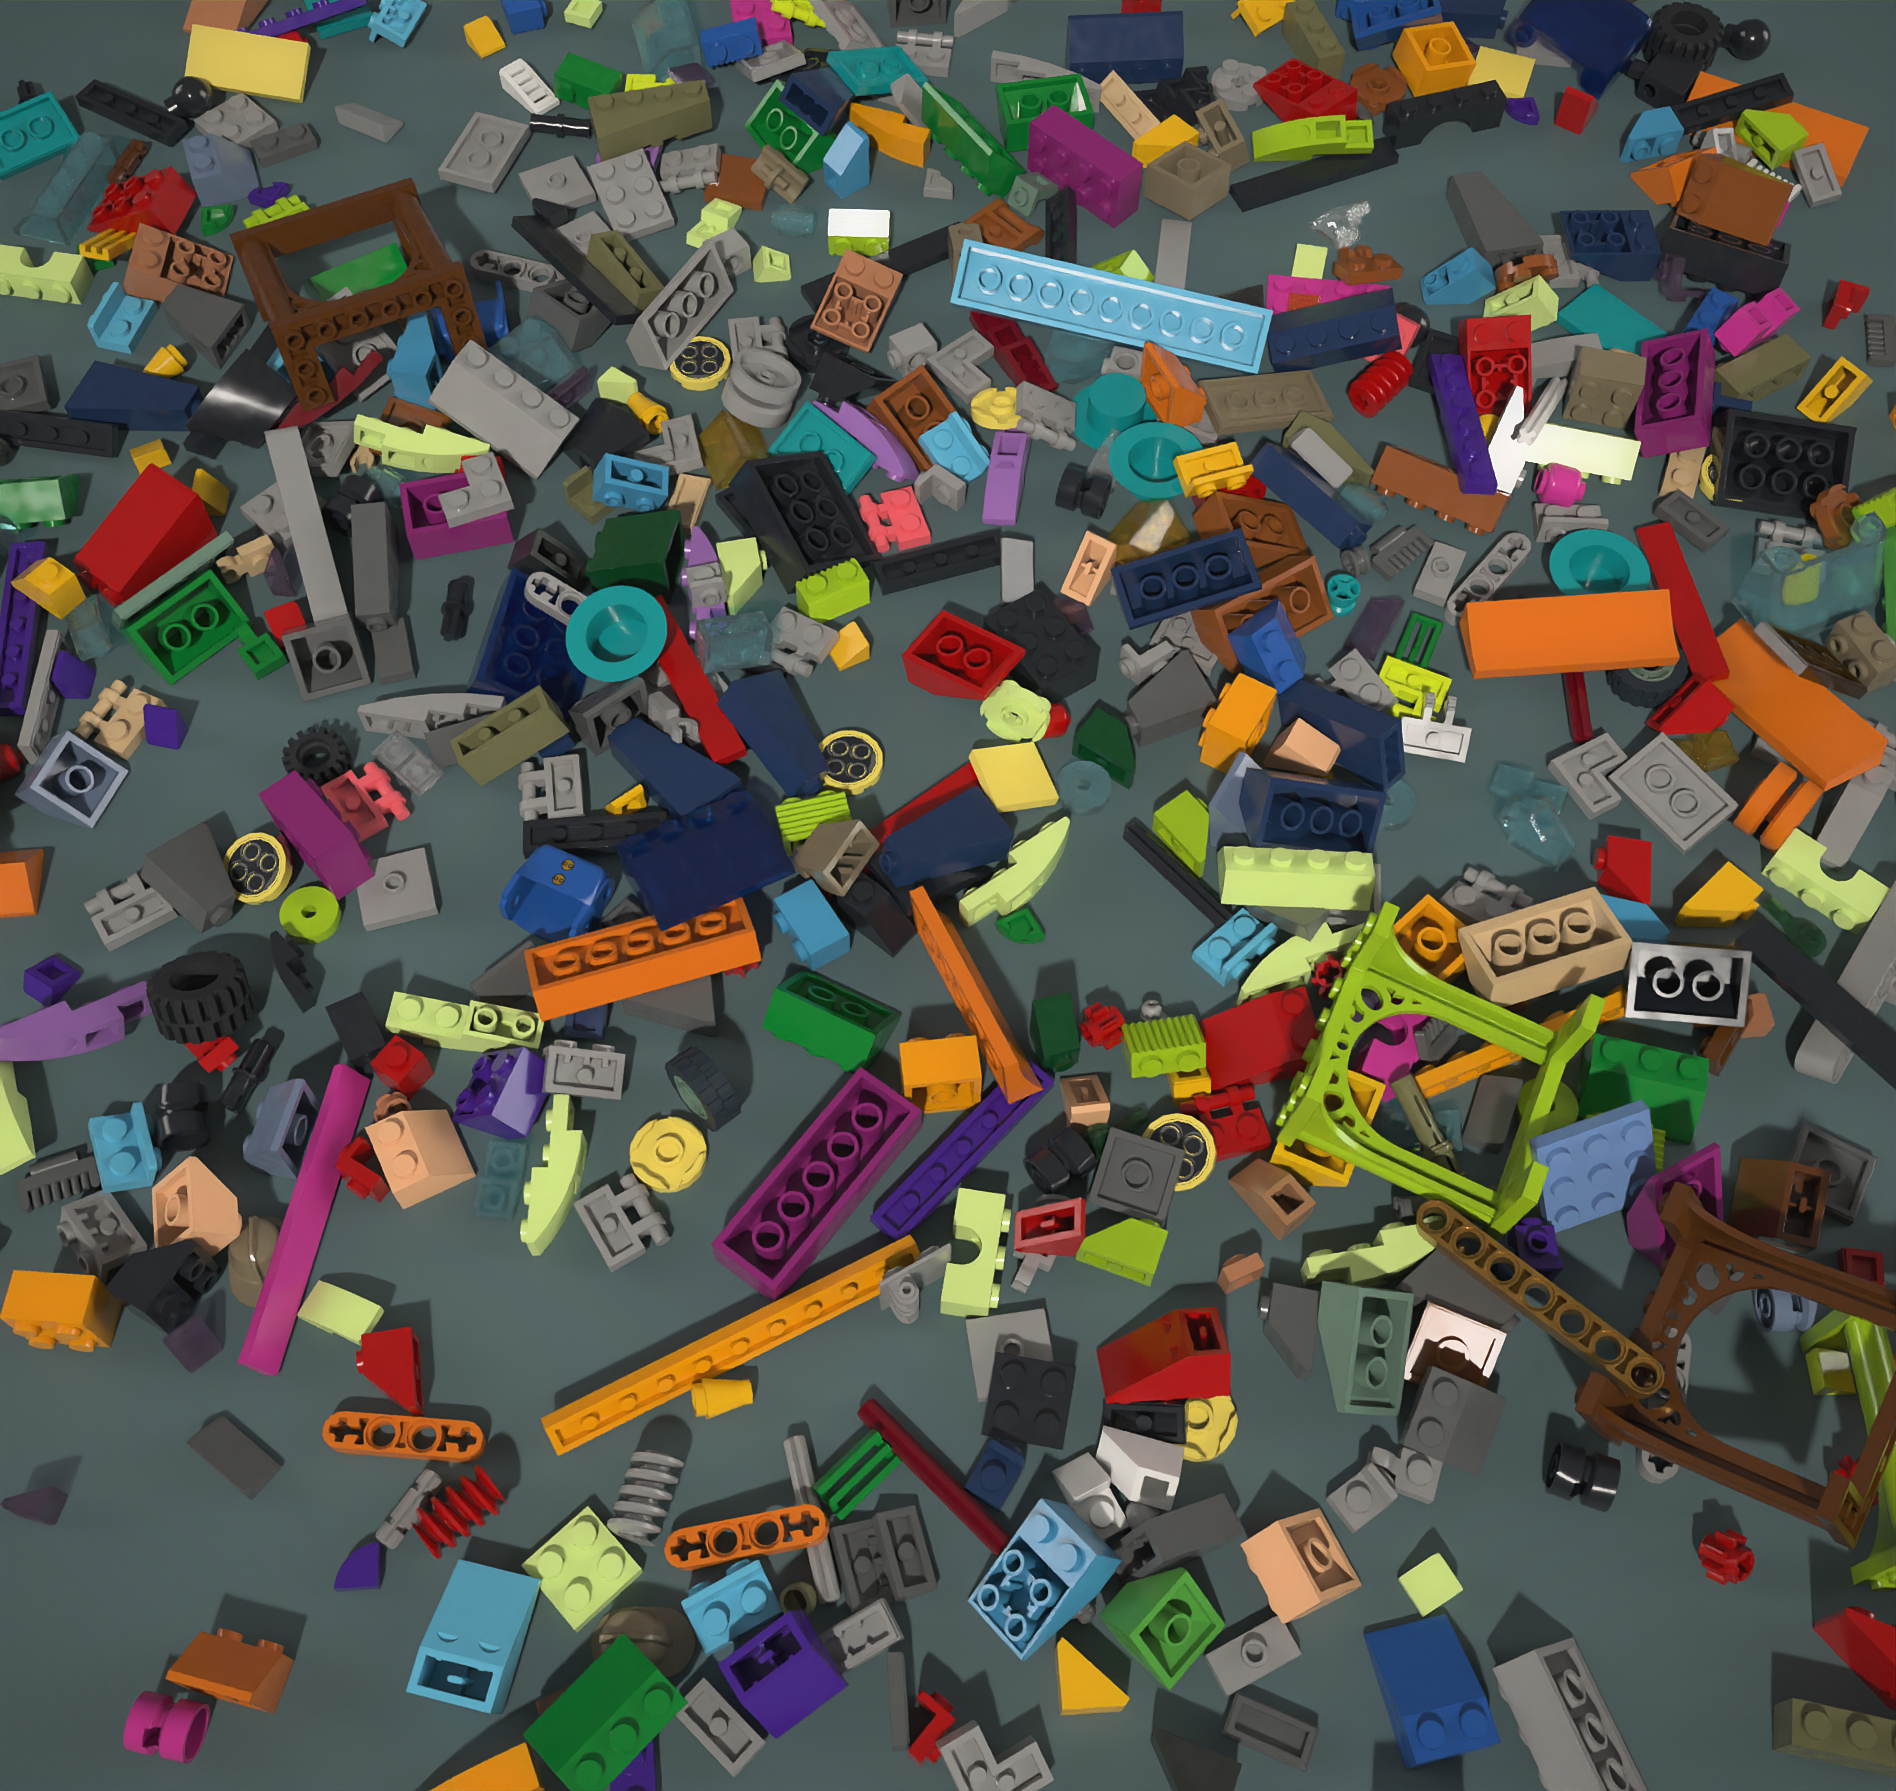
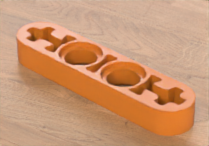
M341 1411L331 1415L325 1421L322 1429V1436L325 1442L334 1451L344 1454L470 1463L479 1459L487 1446L486 1437L481 1428L473 1422L464 1420ZM344 1423H347L353 1431L364 1432V1444L361 1445L363 1440L358 1435L350 1434L345 1435L343 1442H340V1439L334 1432L335 1430H341L344 1427ZM383 1425L393 1426L395 1428V1437L392 1442L386 1446L375 1445L373 1441L375 1431ZM424 1428L434 1429L436 1432L435 1443L427 1449L421 1450L416 1448L414 1445L416 1434ZM445 1430H449L447 1434L451 1439L458 1440L464 1439L466 1433L470 1432L476 1443L468 1445L466 1451L462 1452V1448L458 1444L446 1442Z
M803 1504L679 1529L668 1537L664 1553L668 1562L682 1571H692L745 1559L814 1547L826 1539L830 1523L827 1515L819 1507L812 1504ZM809 1514L815 1521H819V1526H815L812 1530L813 1535L808 1537L807 1533L803 1530L790 1531L793 1540L788 1541L789 1531L784 1521L785 1518H789V1524L792 1526L804 1524L806 1516ZM766 1522L776 1523L779 1529L776 1541L770 1545H761L757 1539L759 1527ZM725 1530H733L737 1535L735 1549L727 1554L719 1553L716 1547L718 1535ZM704 1534H706V1543L702 1537ZM686 1539L687 1542L695 1546L706 1544L710 1556L705 1558L706 1552L699 1549L690 1551L688 1553V1560L685 1561L683 1557L676 1554V1549L682 1548L683 1540Z

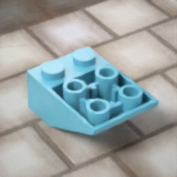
M459 1559L420 1644L406 1692L489 1714H503L542 1580Z

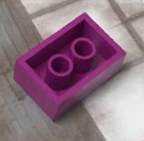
M464 472L399 484L406 534L415 560L514 542L509 511L449 528L438 495L469 486Z
M294 770L258 794L280 834L286 838L293 850L337 900L375 876L368 864L372 860L371 855L361 842H356L361 838L358 831L349 820L343 823L339 819L342 815L330 799L325 802L321 799L323 794L311 778L305 781Z

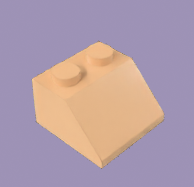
M447 1109L401 1111L365 1127L392 1193L403 1210L476 1176Z
M189 1156L152 1188L155 1248L192 1239L212 1258L240 1235L242 1217L238 1213L237 1197L197 1157Z
M1320 1508L1278 1520L1240 1544L1247 1556V1563L1250 1569L1257 1575L1268 1596L1271 1609L1278 1615L1282 1624L1304 1617L1362 1586Z

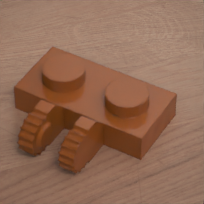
M1363 244L1358 245L1355 251L1348 246L1340 248L1338 252L1339 261H1335L1333 271L1338 278L1350 286L1401 279L1403 267L1393 260V257L1389 254L1378 253L1373 257L1371 248Z

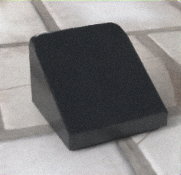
M538 198L532 199L534 215H539L553 229L570 222L568 211L564 206Z

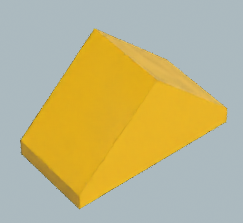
M1063 1637L1055 1648L1060 1715L1121 1712L1130 1698Z

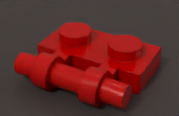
M1237 1085L1228 1086L1221 1093L1205 1096L1204 1093L1192 1096L1190 1101L1178 1104L1180 1114L1195 1115L1196 1119L1205 1124L1211 1132L1217 1149L1216 1162L1271 1147L1272 1140L1260 1108L1245 1111L1242 1104L1243 1102L1255 1099L1252 1085L1240 1088ZM1228 1107L1229 1116L1212 1120L1210 1111Z

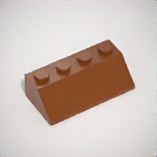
M1386 445L1370 481L1378 485L1376 491L1394 498L1397 493L1407 497L1406 504L1420 510H1424L1425 506L1437 510L1436 517L1450 523H1454L1455 519H1459L1468 523L1465 529L1484 536L1486 531L1489 533L1495 531L1514 496L1512 493L1509 494L1499 489L1496 490L1495 495L1463 494L1455 469L1397 445Z
M1315 555L1288 556L1257 573L1262 590L1190 612L1200 642L1212 654L1214 653L1218 657V660L1230 673H1237L1243 668L1227 635L1273 600H1280L1297 638L1334 618Z

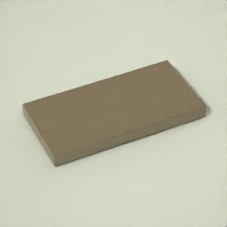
M1311 370L1199 380L1196 385L1202 388L1205 393L1206 405L1204 408L1217 435L1290 428L1301 410L1331 423L1334 417Z

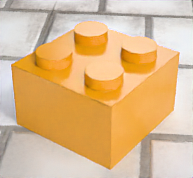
M1454 21L1404 28L1392 53L1414 97L1466 86L1477 64Z
M1240 672L1233 684L1227 682L1219 696L1218 701L1221 703L1218 708H1211L1204 719L1202 727L1206 729L1198 746L1202 747L1200 762L1227 774L1240 751L1251 757L1268 728L1277 690Z
M1427 894L1394 925V932L1399 945L1422 969L1448 984H1452L1466 970L1457 934L1458 929L1466 927V925Z
M954 1033L943 1039L928 1040L924 1037H916L905 1043H899L902 1096L920 1108L922 1114L975 1109L981 1103L982 1073L976 1035L967 1036L962 1033Z
M13 1270L0 1319L13 1328L14 1334L29 1340L28 1344L32 1347L53 1349L55 1344L69 1345V1348L76 1351L93 1352L95 1347L111 1348L122 1303L105 1289L107 1286L94 1275Z

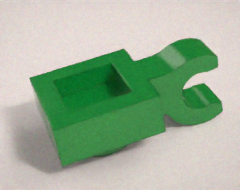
M245 621L233 628L239 636V642L242 644V647L237 649V652L257 680L288 663L285 655L267 632L257 637Z

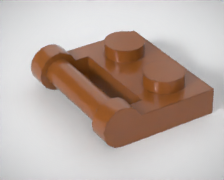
M1001 198L994 200L964 221L965 224L976 223L979 225L983 243L1020 252L1031 244L1033 246L1037 245L1044 236V231L1037 225L1032 226L1014 213Z

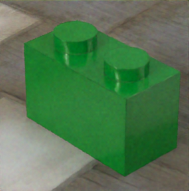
M568 52L554 74V96L589 110L587 97L622 92L621 72Z

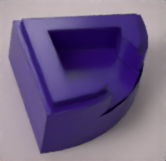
M1534 97L1507 99L1504 110L1511 118L1524 124L1538 125L1540 115Z
M273 182V186L261 190L259 187L255 188L247 197L250 204L268 208L276 204L275 200L281 197L286 198L291 191L288 183Z
M380 1542L371 1543L353 1552L340 1567L335 1579L334 1590L340 1592L380 1589L383 1545Z

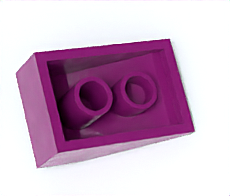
M1715 1142L1650 1177L1627 1213L1629 1244L1659 1269L1666 1255H1672L1676 1243L1660 1221V1215H1658L1660 1200L1666 1192H1671L1675 1181L1692 1187L1705 1210L1724 1222L1720 1146Z

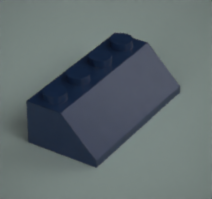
M1183 11L1068 16L1065 69L1077 74L1081 73V76L1098 84H1101L1113 70L1126 84L1158 83L1160 79L1180 78L1182 76L1184 61Z
M1393 288L1272 315L1268 339L1275 372L1310 370L1402 349Z
M1242 528L1110 569L1114 589L1129 630L1262 590V585Z
M1247 767L1239 806L1249 843L1253 848L1319 849L1335 852L1358 851L1361 853H1373L1387 793L1362 783Z

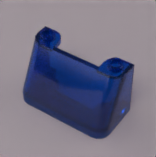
M1532 0L1512 25L1507 38L1521 47L1532 46L1538 37L1553 45L1585 67L1580 76V84L1587 93L1599 100L1633 63L1651 32L1652 21L1645 12L1627 0Z

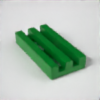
M1412 612L1394 658L1427 670L1445 623ZM1417 622L1422 624L1409 659L1406 661L1402 659V656ZM1428 628H1434V633L1421 665L1415 664Z
M871 1429L812 1486V1489L834 1516L842 1521L902 1461L891 1451V1447L882 1440L879 1432ZM875 1445L877 1449L860 1466H857L829 1495L827 1490ZM865 1475H867L842 1501H840Z

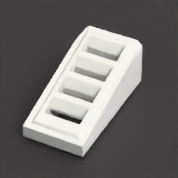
M521 58L500 69L499 75L502 88L531 113L543 115L560 105L559 99L554 96V93ZM542 97L544 98V99L538 101L537 103H534L536 100H538V99H540V98H542Z

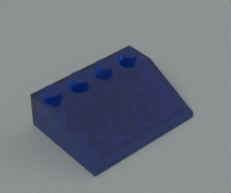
M512 568L500 586L465 693L504 696L508 705L540 685L561 709L566 722L570 723L567 711L579 701L587 675L582 673L569 657L566 648L567 625L527 601L524 595V588L530 575ZM541 583L539 587L535 588V593L540 595L546 591L547 586ZM556 591L555 596L551 600V604L555 605L557 598L560 595L559 592ZM565 600L561 603L562 610L569 615H572L579 606L573 600Z
M746 789L730 793L724 799L710 805L699 806L691 813L674 820H666L659 824L658 827L641 834H633L627 837L625 841L614 845L626 880L661 932L796 873L794 865L762 809Z

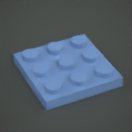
M1642 1099L1529 1139L1532 1160L1549 1167L1539 1197L1543 1225H1554L1555 1233L1632 1206L1648 1179L1657 1174L1650 1109Z

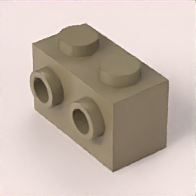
M1222 98L1195 111L1199 128L1196 130L1200 132L1199 141L1202 146L1208 145V153L1230 163V172L1251 162L1246 141Z
M1865 610L1837 621L1822 645L1868 688L1866 694L1890 685L1896 677V648Z

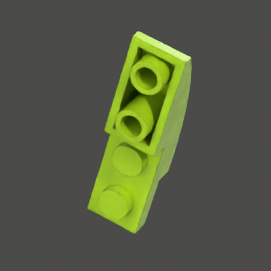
M1345 115L1319 116L1283 122L1253 131L1251 134L1253 162L1308 161L1312 159L1313 155L1372 153L1374 148L1372 120L1346 121Z

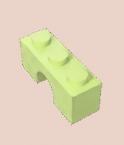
M0 245L1 295L82 304L94 280L84 255L54 252L46 264L34 267L25 248Z
M1795 828L1761 874L1769 878L1775 885L1786 889L1801 899L1807 906L1818 910L1833 920L1839 927L1857 935L1883 903L1890 888L1860 869L1848 881H1835L1829 878L1820 867V858L1827 848Z
M959 1188L952 1238L972 1242L978 1248L980 1254L969 1264L947 1263L940 1313L968 1318H981L989 1315V1308L997 1309L1001 1284L993 1283L995 1269L1003 1270L1006 1246H999L1001 1232L1009 1233L1012 1209L1005 1208V1194Z

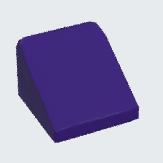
M60 651L52 674V681L64 699H89L96 671L68 652Z
M145 704L143 714L147 743L175 750L179 749L189 730L177 709Z
M53 955L24 970L23 989L26 994L43 1005L52 1006L81 978V972Z

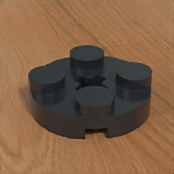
M816 314L801 317L793 322L786 338L790 358L798 365L803 366L805 371L809 373L816 372L823 352L848 355V345L810 329ZM816 339L818 342H824L821 344H813L812 340Z

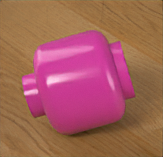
M1551 463L1546 469L1541 468L1538 472L1533 491L1537 494L1540 503L1571 507L1575 501H1581L1583 498L1586 483L1582 482L1581 472L1577 468L1559 463Z

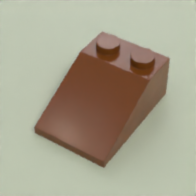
M1700 153L1676 213L1698 224L1768 246L1794 185L1721 153Z
M923 365L873 398L865 409L881 420L897 436L906 448L915 466L921 472H927L933 466V463L918 443V438L920 435L946 421L949 414L956 411Z
M1214 491L1193 515L1201 540L1242 528L1256 569L1270 567L1288 556H1311L1293 509L1287 504Z

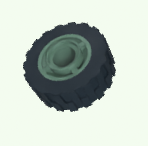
M1676 643L1680 655L1676 665L1606 670L1607 684L1610 685L1614 695L1619 696L1621 701L1632 704L1631 706H1641L1650 709L1655 706L1661 707L1683 685L1687 676L1689 664L1685 658L1684 650H1681L1678 647L1679 644Z
M690 1045L665 1063L667 1076L678 1096L697 1120L707 1129L716 1132L741 1113V1105L732 1086L715 1063L698 1047Z

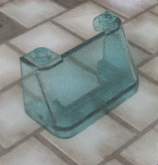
M1874 511L1855 519L1850 528L1853 539L1849 546L1804 562L1793 549L1785 546H1776L1761 551L1732 602L1752 627L1756 628L1761 621H1766L1804 638L1829 630L1835 626L1837 621L1866 610L1870 614L1880 598L1887 528Z

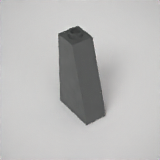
M1481 171L1452 175L1446 199L1468 249L1473 247L1492 266L1493 272L1507 262L1513 261V266L1523 263L1522 257L1541 254L1544 245L1542 238Z
M385 502L351 505L355 616L363 630L372 632L385 631L387 626H397L399 531Z

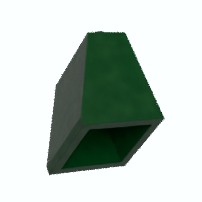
M673 509L606 519L602 532L598 531L595 538L593 558L589 557L586 564V577L590 578L593 592L612 586H631L649 593L652 597L662 595L666 604H670L685 560V537L680 510Z

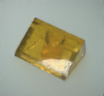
M723 409L697 437L702 460L716 491L729 487L728 484L745 461L771 458L758 427L741 421Z
M1161 500L1135 505L1106 539L1118 545L1116 561L1124 565L1185 546L1190 541V535L1168 501Z

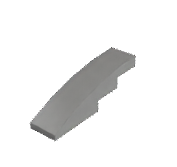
M993 50L991 56L990 81L1009 83L1077 74L1054 64L1022 55ZM1082 76L1093 112L1099 113L1102 85Z
M1162 219L1154 283L1185 290L1192 222Z
M1598 333L1566 336L1531 343L1532 387L1535 386L1537 378L1568 376L1571 367H1575L1582 346L1603 349Z
M472 693L424 694L360 705L357 712L365 731L426 739L424 735L426 732L493 714L505 707L507 703L504 696Z

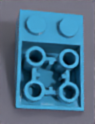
M425 310L408 316L407 327L404 334L398 338L397 351L394 358L388 362L387 375L392 380L395 398L441 412L427 402L443 377V372Z
M1041 1498L971 1595L968 1602L1022 1661H1025L1099 1594L1122 1559L1067 1504Z

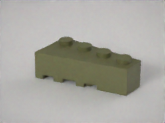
M704 80L587 97L592 129L601 162L636 151V149L648 145L652 149L662 146L663 142L671 137L679 140L712 128L710 99Z

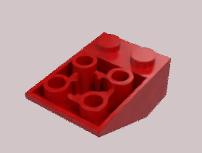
M1291 58L1253 84L1255 91L1283 122L1329 115H1345L1346 121L1356 120L1358 89L1300 60Z
M172 166L162 170L154 169L141 177L133 176L119 184L114 182L104 190L103 195L105 197L101 204L93 210L91 214L93 218L87 229L90 232L102 233L112 228L116 229V233L120 230L127 231L128 235L132 232L137 233L139 223L175 235L197 193Z
M1531 314L1470 318L1458 321L1459 355H1462L1478 415H1501L1514 385L1523 388L1524 413H1530L1532 410Z
M1217 1306L1175 1309L1096 1350L1106 1404H1129L1138 1401L1154 1400L1172 1401L1184 1398L1210 1399L1216 1396H1230L1231 1353Z
M1849 1606L1814 1622L1812 1629L1889 1709L1896 1711V1624L1890 1626L1878 1621L1873 1612L1856 1606Z

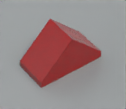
M1567 86L1554 125L1581 135L1597 112L1599 104L1594 96Z
M1080 1197L1015 1212L1014 1250L1025 1253L1074 1257L1085 1239L1086 1200Z

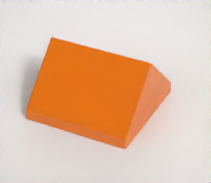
M43 849L0 852V918L37 915L45 854Z

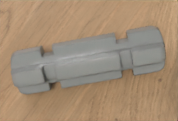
M425 1469L415 1481L418 1483L416 1488L411 1487L389 1515L392 1517L390 1522L385 1521L376 1532V1538L388 1548L395 1549L405 1537L402 1534L404 1530H410L412 1527L411 1522L415 1523L418 1520L416 1509L420 1507L425 1510L430 1504V1496H436L443 1487L444 1480L434 1471Z

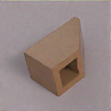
M1260 1158L1256 1159L1228 1182L1279 1242L1309 1220L1316 1205L1313 1198L1289 1172Z

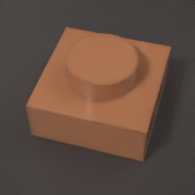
M1258 1252L1248 1257H1245L1243 1253L1238 1254L1224 1262V1268H1222L1217 1281L1226 1295L1260 1279L1265 1265Z

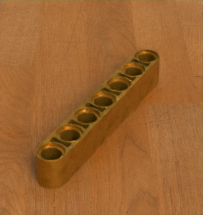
M1430 1200L1419 1207L1416 1217V1229L1426 1242L1605 1377H1608L1626 1393L1635 1398L1644 1399L1652 1396L1661 1388L1664 1382V1371L1661 1364L1446 1203L1440 1200ZM1429 1213H1438L1444 1217L1446 1225L1440 1230H1431L1424 1225L1423 1218ZM1465 1237L1472 1238L1478 1243L1480 1249L1475 1255L1467 1256L1457 1249L1456 1243ZM1496 1263H1505L1512 1269L1513 1277L1508 1281H1499L1492 1276L1490 1268ZM1531 1288L1542 1290L1547 1296V1304L1540 1308L1531 1306L1526 1301L1525 1292ZM1565 1314L1577 1316L1581 1320L1582 1331L1576 1334L1564 1331L1560 1325V1317ZM1601 1340L1612 1342L1618 1351L1617 1358L1612 1361L1600 1358L1595 1350L1596 1342ZM1635 1367L1648 1369L1653 1376L1652 1386L1648 1388L1637 1386L1631 1377L1632 1369Z

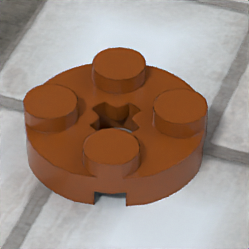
M1370 63L1358 67L1352 74L1349 85L1358 89L1357 101L1367 107L1373 116L1379 115L1380 112H1386L1390 102L1405 99L1407 80L1398 69L1388 65L1386 70L1378 68L1379 63Z
M1534 254L1522 257L1523 263L1513 266V261L1503 264L1494 272L1498 293L1537 275H1540L1545 282L1559 277L1556 259L1554 260V256L1551 254Z
M1837 484L1823 490L1818 495L1817 501L1810 505V513L1818 522L1824 535V544L1831 551L1837 549L1849 551L1863 545L1868 537L1862 536L1852 514L1853 507L1863 502L1855 492L1848 494L1842 490L1847 487L1842 484Z

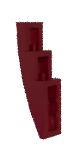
M970 312L969 321L974 329L994 346L993 358L1016 387L1023 381H1026L1049 392L1058 389L1056 381L1030 337L1024 338L1014 321L978 312Z
M372 348L353 373L342 365L328 383L335 402L303 412L299 400H297L276 429L296 425L299 429L336 406L357 388L384 357Z

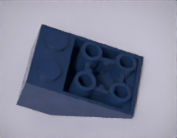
M1649 210L1560 211L1559 215L1572 259L1618 281H1650L1662 252Z

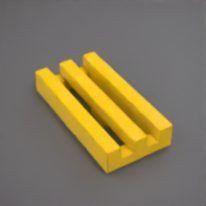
M109 228L79 244L80 255H84L87 258L110 261L133 248L137 233L132 232L127 235V231L120 230L116 233V229Z

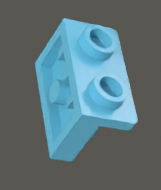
M381 0L379 5L380 13L374 12L367 26L371 29L369 41L374 43L380 34L404 48L423 16L427 4L421 0Z
M113 282L108 291L103 295L102 301L94 314L90 316L87 326L97 347L133 354L158 312L155 301L126 295L121 283Z
M956 411L949 414L946 421L920 435L917 440L933 465L937 463L965 482L966 486L984 476L989 469L990 456L988 451L976 441L972 435L969 423L964 418H961Z
M1242 908L1193 951L1192 959L1224 987L1233 978L1236 981L1240 980L1251 967L1250 963L1257 956L1264 958L1271 952L1276 945L1274 938L1278 926L1271 922L1265 927L1256 918L1249 915L1248 911Z
M142 1101L133 1102L130 1113L90 1118L88 1129L103 1194L152 1186L157 1170L162 1169V1157L159 1147H153L151 1136L154 1134L153 1119L150 1113H144Z
M748 1559L732 1565L725 1571L726 1577L714 1584H711L710 1580L697 1584L687 1592L688 1598L681 1601L706 1656L713 1654L784 1614L759 1560L750 1563Z

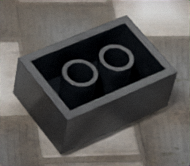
M1040 588L983 618L984 630L1026 650L1023 658L1009 672V675L1020 687L1033 692L1037 696L1046 698L1050 703H1058L1096 681L1099 657Z

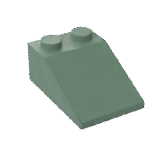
M1322 1280L1317 1322L1337 1412L1400 1417L1414 1294L1380 1287Z

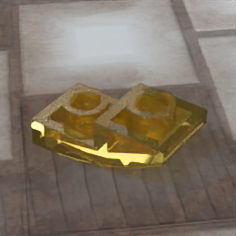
M1727 730L1695 733L1690 741L1674 742L1705 773L1732 765L1739 760Z

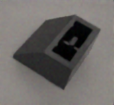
M190 1239L133 1253L105 1289L133 1314L171 1336L176 1328L182 1327L188 1321L192 1313V1307L202 1294L208 1293L213 1288L221 1268L197 1242Z

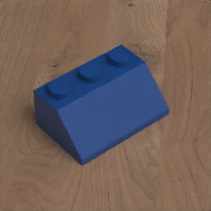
M1368 0L1349 6L1358 51L1364 49L1371 50L1377 48L1380 44L1392 40L1398 41L1404 28L1443 23L1439 0Z

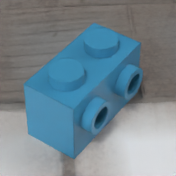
M605 453L593 473L592 500L603 502L609 507L622 506L635 509L643 514L657 512L668 497L669 467Z
M812 879L774 899L775 914L772 915L775 926L782 935L785 933L789 935L792 940L790 945L794 955L799 962L806 961L812 972L850 951L848 931Z

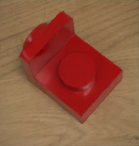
M1841 279L1828 301L1822 327L1835 330L1841 318L1847 319L1850 312L1858 313L1870 293V288Z

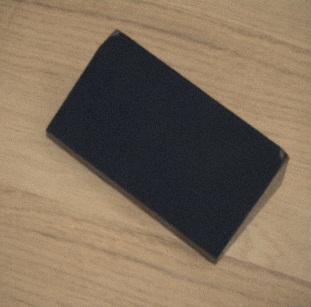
M1104 1397V1426L1166 1443H1187L1189 1398L1174 1399L1172 1401L1154 1400L1138 1401L1129 1404H1106Z

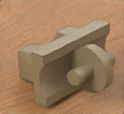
M769 144L763 147L761 154L750 169L765 182V188L768 190L774 189L791 205L796 202L809 181L808 175L805 172L797 169L785 159V155L778 149L772 148Z

